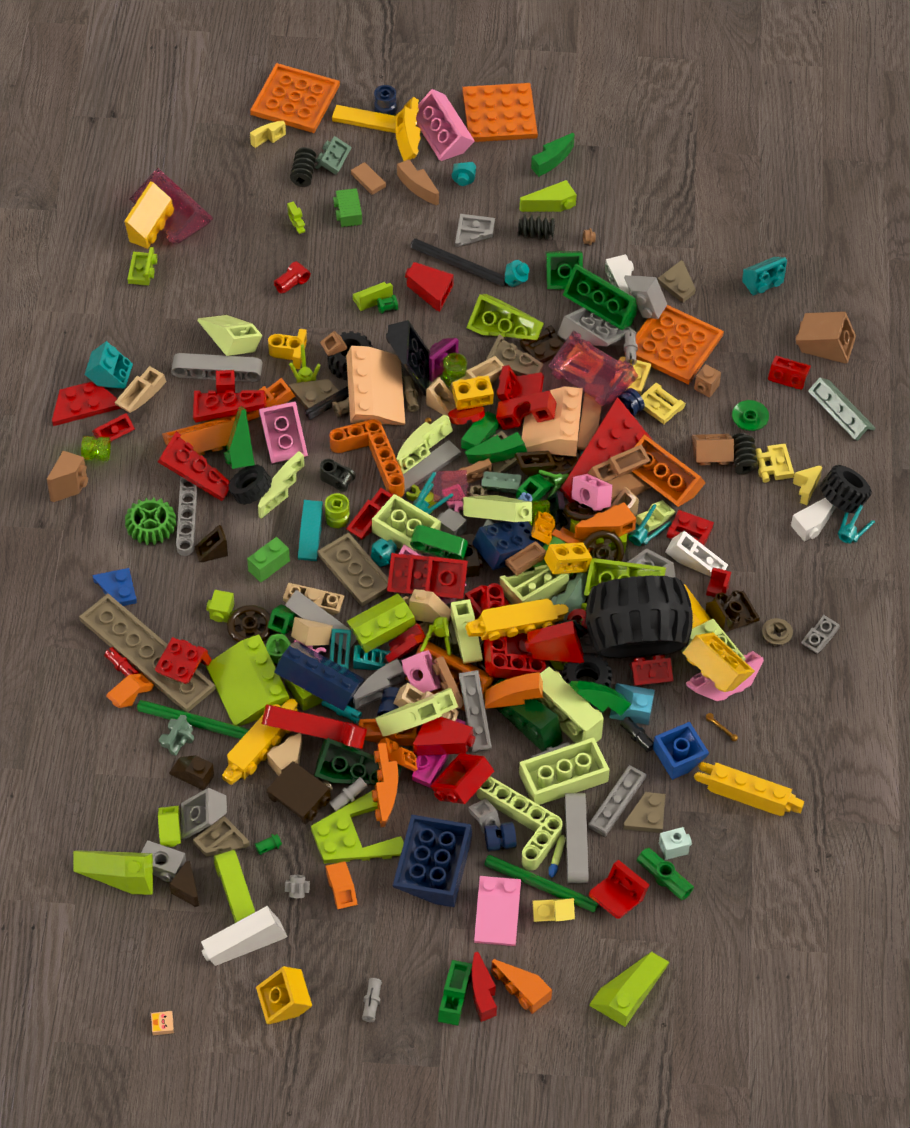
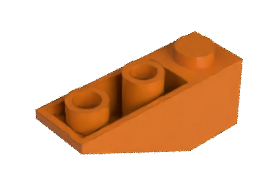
M625 502L612 506L607 511L595 514L590 519L580 521L575 525V538H586L591 533L599 530L611 531L620 537L635 530L637 518Z
M496 959L492 960V975L505 984L506 990L519 999L520 1005L525 1010L528 1009L533 1014L551 1000L552 989L538 975Z

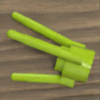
M302 344V368L297 372L293 363L289 364L296 378V383L316 381L321 365L317 364L314 373L310 368L306 367L305 349Z
M437 617L433 625H429V630L422 643L420 652L424 651L432 632H434L436 636L445 638L447 655L450 656L449 621L447 617Z

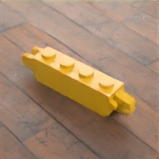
M546 598L483 610L479 618L468 622L465 628L469 637L480 636L481 640L489 639L493 641L503 636L513 637L519 633L527 634L528 631L553 626L556 622L562 621L569 611L566 605H553L552 601Z
M295 699L287 700L282 706L278 704L273 705L298 711V702ZM262 715L227 754L228 766L222 774V779L230 785H233L240 778L245 780L248 775H252L256 771L257 765L261 761L267 759V753L270 749L278 746L282 737L291 731L261 724Z
M701 762L698 765L699 770L707 774L697 772L694 778L698 782L708 785L707 789L710 792L778 816H784L785 812L790 811L801 814L804 801L796 798L792 794V789L719 763L712 765Z

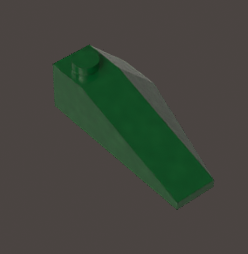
M327 738L324 740L320 750L314 776L331 783L352 784L361 777L366 784L376 785L378 783L377 770L380 769L379 763H375L374 755ZM397 764L399 778L402 766Z

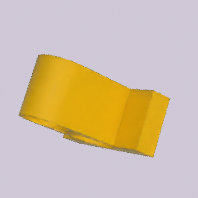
M299 329L298 336L271 335L268 338L270 356L293 360L295 369H301V345L303 344L305 349L307 330Z

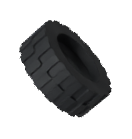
M256 464L247 466L235 474L230 480L228 489L239 504H251L269 491L272 480L264 467Z

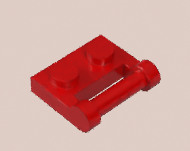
M678 510L666 537L672 539L685 531L689 535L695 536L693 538L705 546L713 529L714 522Z

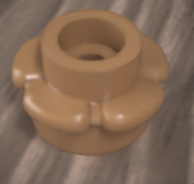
M589 228V230L583 231V244L592 245V242H595L596 234Z

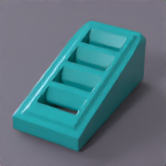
M355 645L353 669L378 670L386 665L383 663V660L390 651L373 649L365 653L360 645ZM376 657H380L379 662H375Z

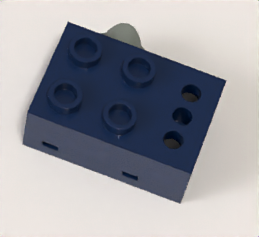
M487 519L484 526L479 527L472 542L492 570L507 567L505 564L506 559L536 541L542 547L545 543L532 537V526L528 521L494 523L491 519Z

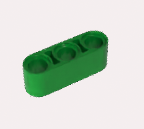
M417 525L414 528L410 545L416 550L441 558L463 560L468 542L464 538L424 525Z

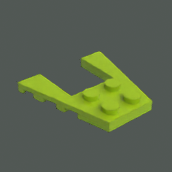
M372 791L311 826V831L324 864L343 861L350 862V860L354 859L366 861L370 860V858L382 857V859H392V856H401L404 844L401 836L362 848L351 817L378 809L377 802H373Z

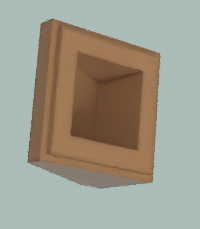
M335 331L320 342L328 356L347 349L342 337Z

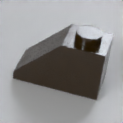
M196 755L179 757L169 774L201 790H205L214 777L213 763Z

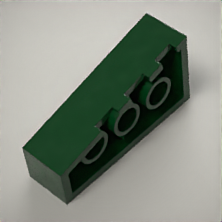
M502 678V679H500L497 683H495L494 685H496V684H498V683H500V682H502V681H505V680H507V679H506V678ZM535 698L525 699L524 705L495 708L542 752L546 751L548 747L554 748L563 742L558 715Z

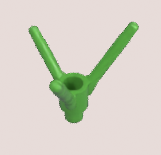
M539 470V473L548 476L545 479L553 484V490L548 498L561 487L568 477V473L553 474ZM546 501L540 509V512L542 513L547 507Z

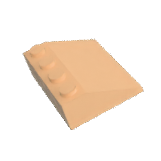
M351 346L346 355L350 423H360L375 419L380 421L381 424L405 425L402 367L399 357L396 354L372 347Z
M561 387L550 390L557 403L555 418L552 420L537 423L533 414L524 417L522 440L525 443L527 452L550 451V454L576 456L583 388Z

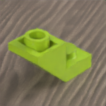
M179 805L158 809L160 845L174 847L177 844H181Z

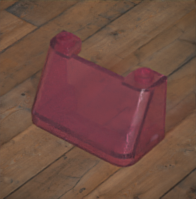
M159 168L149 176L130 198L134 203L132 207H134L150 181L154 182L171 198L174 211L172 216L166 220L163 230L168 234L166 238L173 244L175 242L179 244L214 219Z
M574 330L548 365L552 370L551 374L559 380L563 378L577 388H583V391L594 397V400L601 406L611 404L638 377L631 364L626 361L615 360L592 346L589 341L581 339V334Z

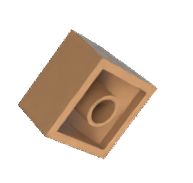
M729 434L692 435L694 460L696 463L699 462V465H710V462L727 465L730 461H734V439Z
M66 451L61 453L47 478L50 501L56 502L77 495L83 487H86L88 477L84 457Z

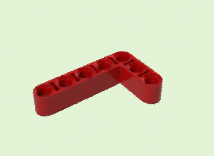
M491 583L481 596L482 611L504 606V592L499 584ZM506 636L493 641L489 639L483 640L485 670L491 677L510 679L530 673H541L546 667L544 660L533 659L530 655L508 654Z
M268 704L265 706L261 722L263 725L325 739L329 738L347 746L363 749L367 732L366 728L357 724Z

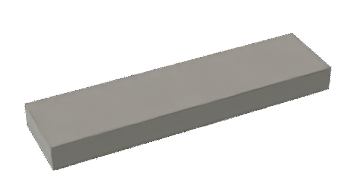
M450 440L432 451L429 456L403 474L404 494L412 489V485H419L429 478L433 472L439 471L461 456V451Z
M298 590L294 592L285 604L286 607L303 619L333 625L332 629L350 630ZM353 632L351 633V647L357 640ZM336 633L335 643L338 645L340 633ZM344 634L343 649L346 650L347 634Z
M476 670L459 673L467 724L473 727V735L475 736L472 752L492 749L479 672Z
M629 765L589 822L588 828L606 837L645 780L646 774Z

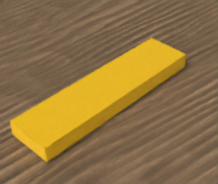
M336 105L332 116V121L396 133V116Z

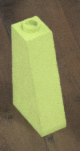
M498 495L463 497V516L510 522L532 521V502Z

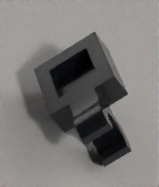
M556 492L546 499L547 513L551 514L553 519H555V526L560 523V528L567 525V519L562 514L565 502L563 493Z

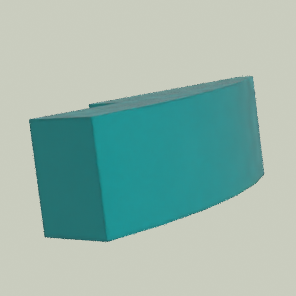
M304 500L298 560L317 561L323 501Z

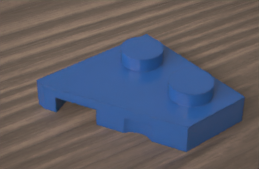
M129 568L93 575L94 583L98 584L105 594H110L122 606L137 603Z

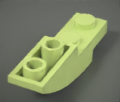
M442 415L432 424L425 422L405 441L396 458L402 474L431 454L429 449L453 432L448 416Z
M448 688L415 703H408L375 719L384 737L442 716L441 714L457 708L458 704L452 689Z

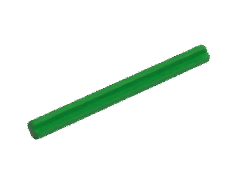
M140 700L137 705V710L169 720L178 719L180 715H186L187 722L192 726L242 739L250 730Z
M488 855L485 859L484 865L514 879H521V882L558 898H574V904L586 910L595 912L598 907V903L590 897L492 855Z

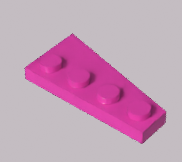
M456 719V722L466 725L465 721ZM450 754L417 756L416 764L418 770L413 771L412 780L430 788Z

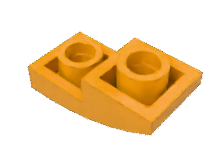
M538 511L532 527V537L547 545L552 540V531L555 527V519H553L551 514Z

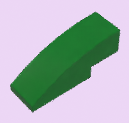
M574 133L543 145V152L532 156L531 168L538 177L554 169L569 155L574 147Z
M487 411L481 420L474 422L461 439V448L467 451L492 438L500 427L496 415Z
M516 432L502 440L496 435L465 451V454L470 464L489 459L491 463L514 458L516 453L527 452L521 436Z
M571 681L569 683L576 693L602 712L607 707H610L622 716L631 705L622 694L605 685L586 681Z
M452 960L439 1008L438 1022L459 1026L472 970L471 963Z

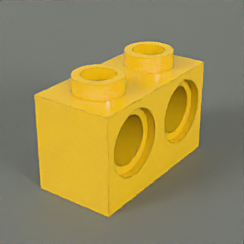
M489 375L452 382V393L457 410L493 404L494 393Z
M583 542L549 544L544 560L552 574L587 572L592 556Z

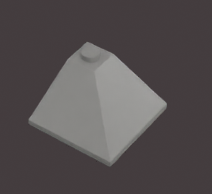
M581 308L564 316L557 335L562 337L565 342L571 344L609 346L625 338L624 333L629 330L630 336L631 330L634 329L627 327L620 330L587 309Z

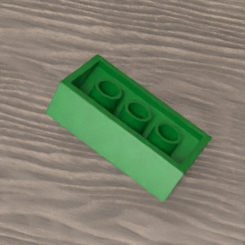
M574 265L563 296L620 330L631 326L638 311L636 298L580 265Z

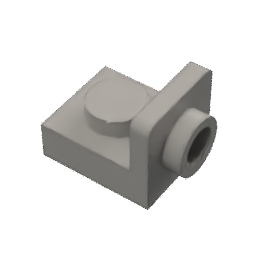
M486 798L468 807L470 814L479 822L483 833L485 825L496 824L498 827L500 826L497 810Z

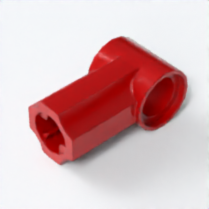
M295 261L288 267L287 272L274 280V286L279 293H286L298 283L300 285L306 283L311 273L299 262Z

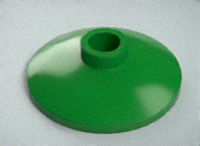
M745 400L739 402L733 408L732 419L739 428L747 431H756L766 426L769 420V412L762 403L754 400Z

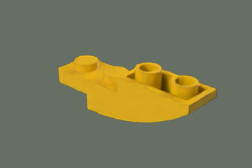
M412 97L404 105L403 109L396 115L395 120L396 139L404 161L414 159L419 152L420 128L416 126L419 100L415 97Z

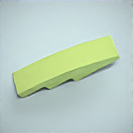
M300 451L290 458L273 477L269 491L265 493L258 504V514L261 519L288 497V488L296 482V473L305 466L304 455Z

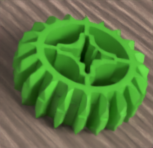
M146 497L145 501L138 500V504L132 503V508H128L125 515V528L129 536L132 535L133 540L138 539L140 544L145 541L146 545L149 542H153L155 545L156 541L163 543V538L169 539L170 534H173L174 528H176L174 509L169 507L168 502L163 503L162 499L156 501L154 497L152 500H148ZM164 517L165 521L161 524V519ZM140 518V523L137 525L136 522Z

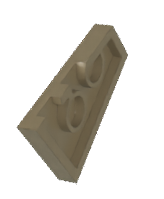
M500 334L486 359L488 360L496 356L504 366L509 365L517 376L540 373L543 370L541 362L528 353L518 350L516 345L505 341L504 337Z

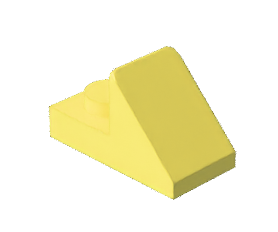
M815 466L794 474L793 484L801 487L799 495H801L800 503L808 505L821 477L822 466Z
M574 898L532 900L534 922L575 919Z

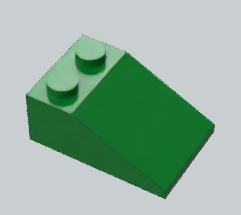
M243 406L238 407L226 446L227 451L224 452L225 462L232 469L255 465L246 409Z

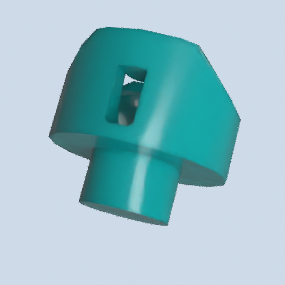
M473 162L456 163L453 165L452 179L460 186H466L474 182L476 165Z
M520 260L508 263L505 271V282L511 287H516L526 282L529 273L528 265Z
M380 538L372 545L371 558L380 567L388 565L391 561V553L397 551L396 544L392 540L386 541Z

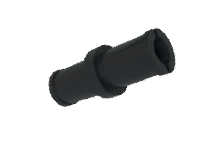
M626 717L620 726L647 753L652 751L654 742L645 734V730L639 727L630 717Z

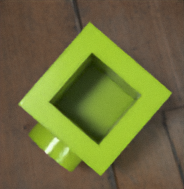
M214 590L212 600H208L206 608L209 611L210 619L216 622L228 621L234 607V593Z

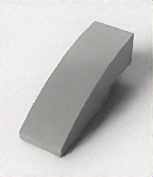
M398 659L381 667L366 679L353 696L354 709L381 699L385 688L405 681V674Z

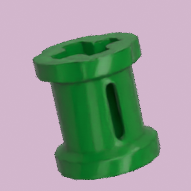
M395 294L384 299L377 298L380 314L388 310H398Z

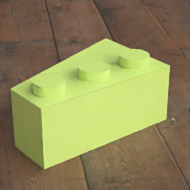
M546 564L534 567L532 571L522 572L518 576H500L499 580L504 596L512 604H519L539 599H551L553 596L563 592L567 588L569 573L552 574Z

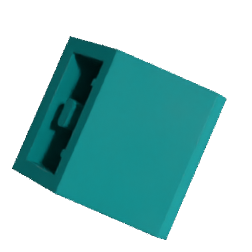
M772 257L743 270L742 282L752 295L763 293L772 287H777L784 283L787 265L786 257Z
M106 341L91 352L84 375L97 386L124 389L127 385L133 363Z

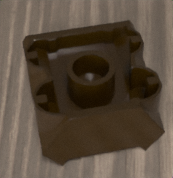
M744 590L732 591L730 595L722 592L717 593L712 601L706 603V612L709 613L710 617L716 621L724 632L760 621L759 615Z

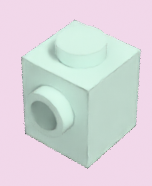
M683 827L662 832L659 837V845L665 860L689 853V847L692 845L690 835L685 833Z

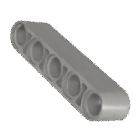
M177 353L173 357L171 373L178 378L216 380V371L234 370L235 381L257 382L261 378L263 363L259 358Z
M565 793L567 883H588L585 793Z

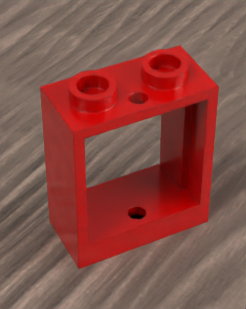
M459 753L430 787L435 792V797L440 801L466 804L491 776L494 769L485 756Z

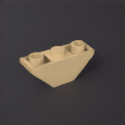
M288 583L283 596V601L286 603L294 592L298 590L330 615L340 612L344 595Z

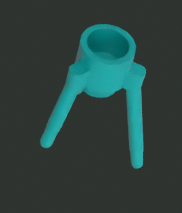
M436 472L431 474L419 496L412 504L428 514L454 496L451 493L428 508L430 504L425 498L434 486L431 482Z
M656 504L651 507L640 526L636 523L635 530L629 533V540L634 545L641 546L642 543L647 545L652 538L671 525L669 521L647 537L648 531L644 526L655 510Z
M862 505L857 509L850 524L846 525L849 513H844L841 527L837 533L841 541L848 544L852 543V541L856 543L859 537L875 523V520H872L857 533V528L854 524L863 508Z

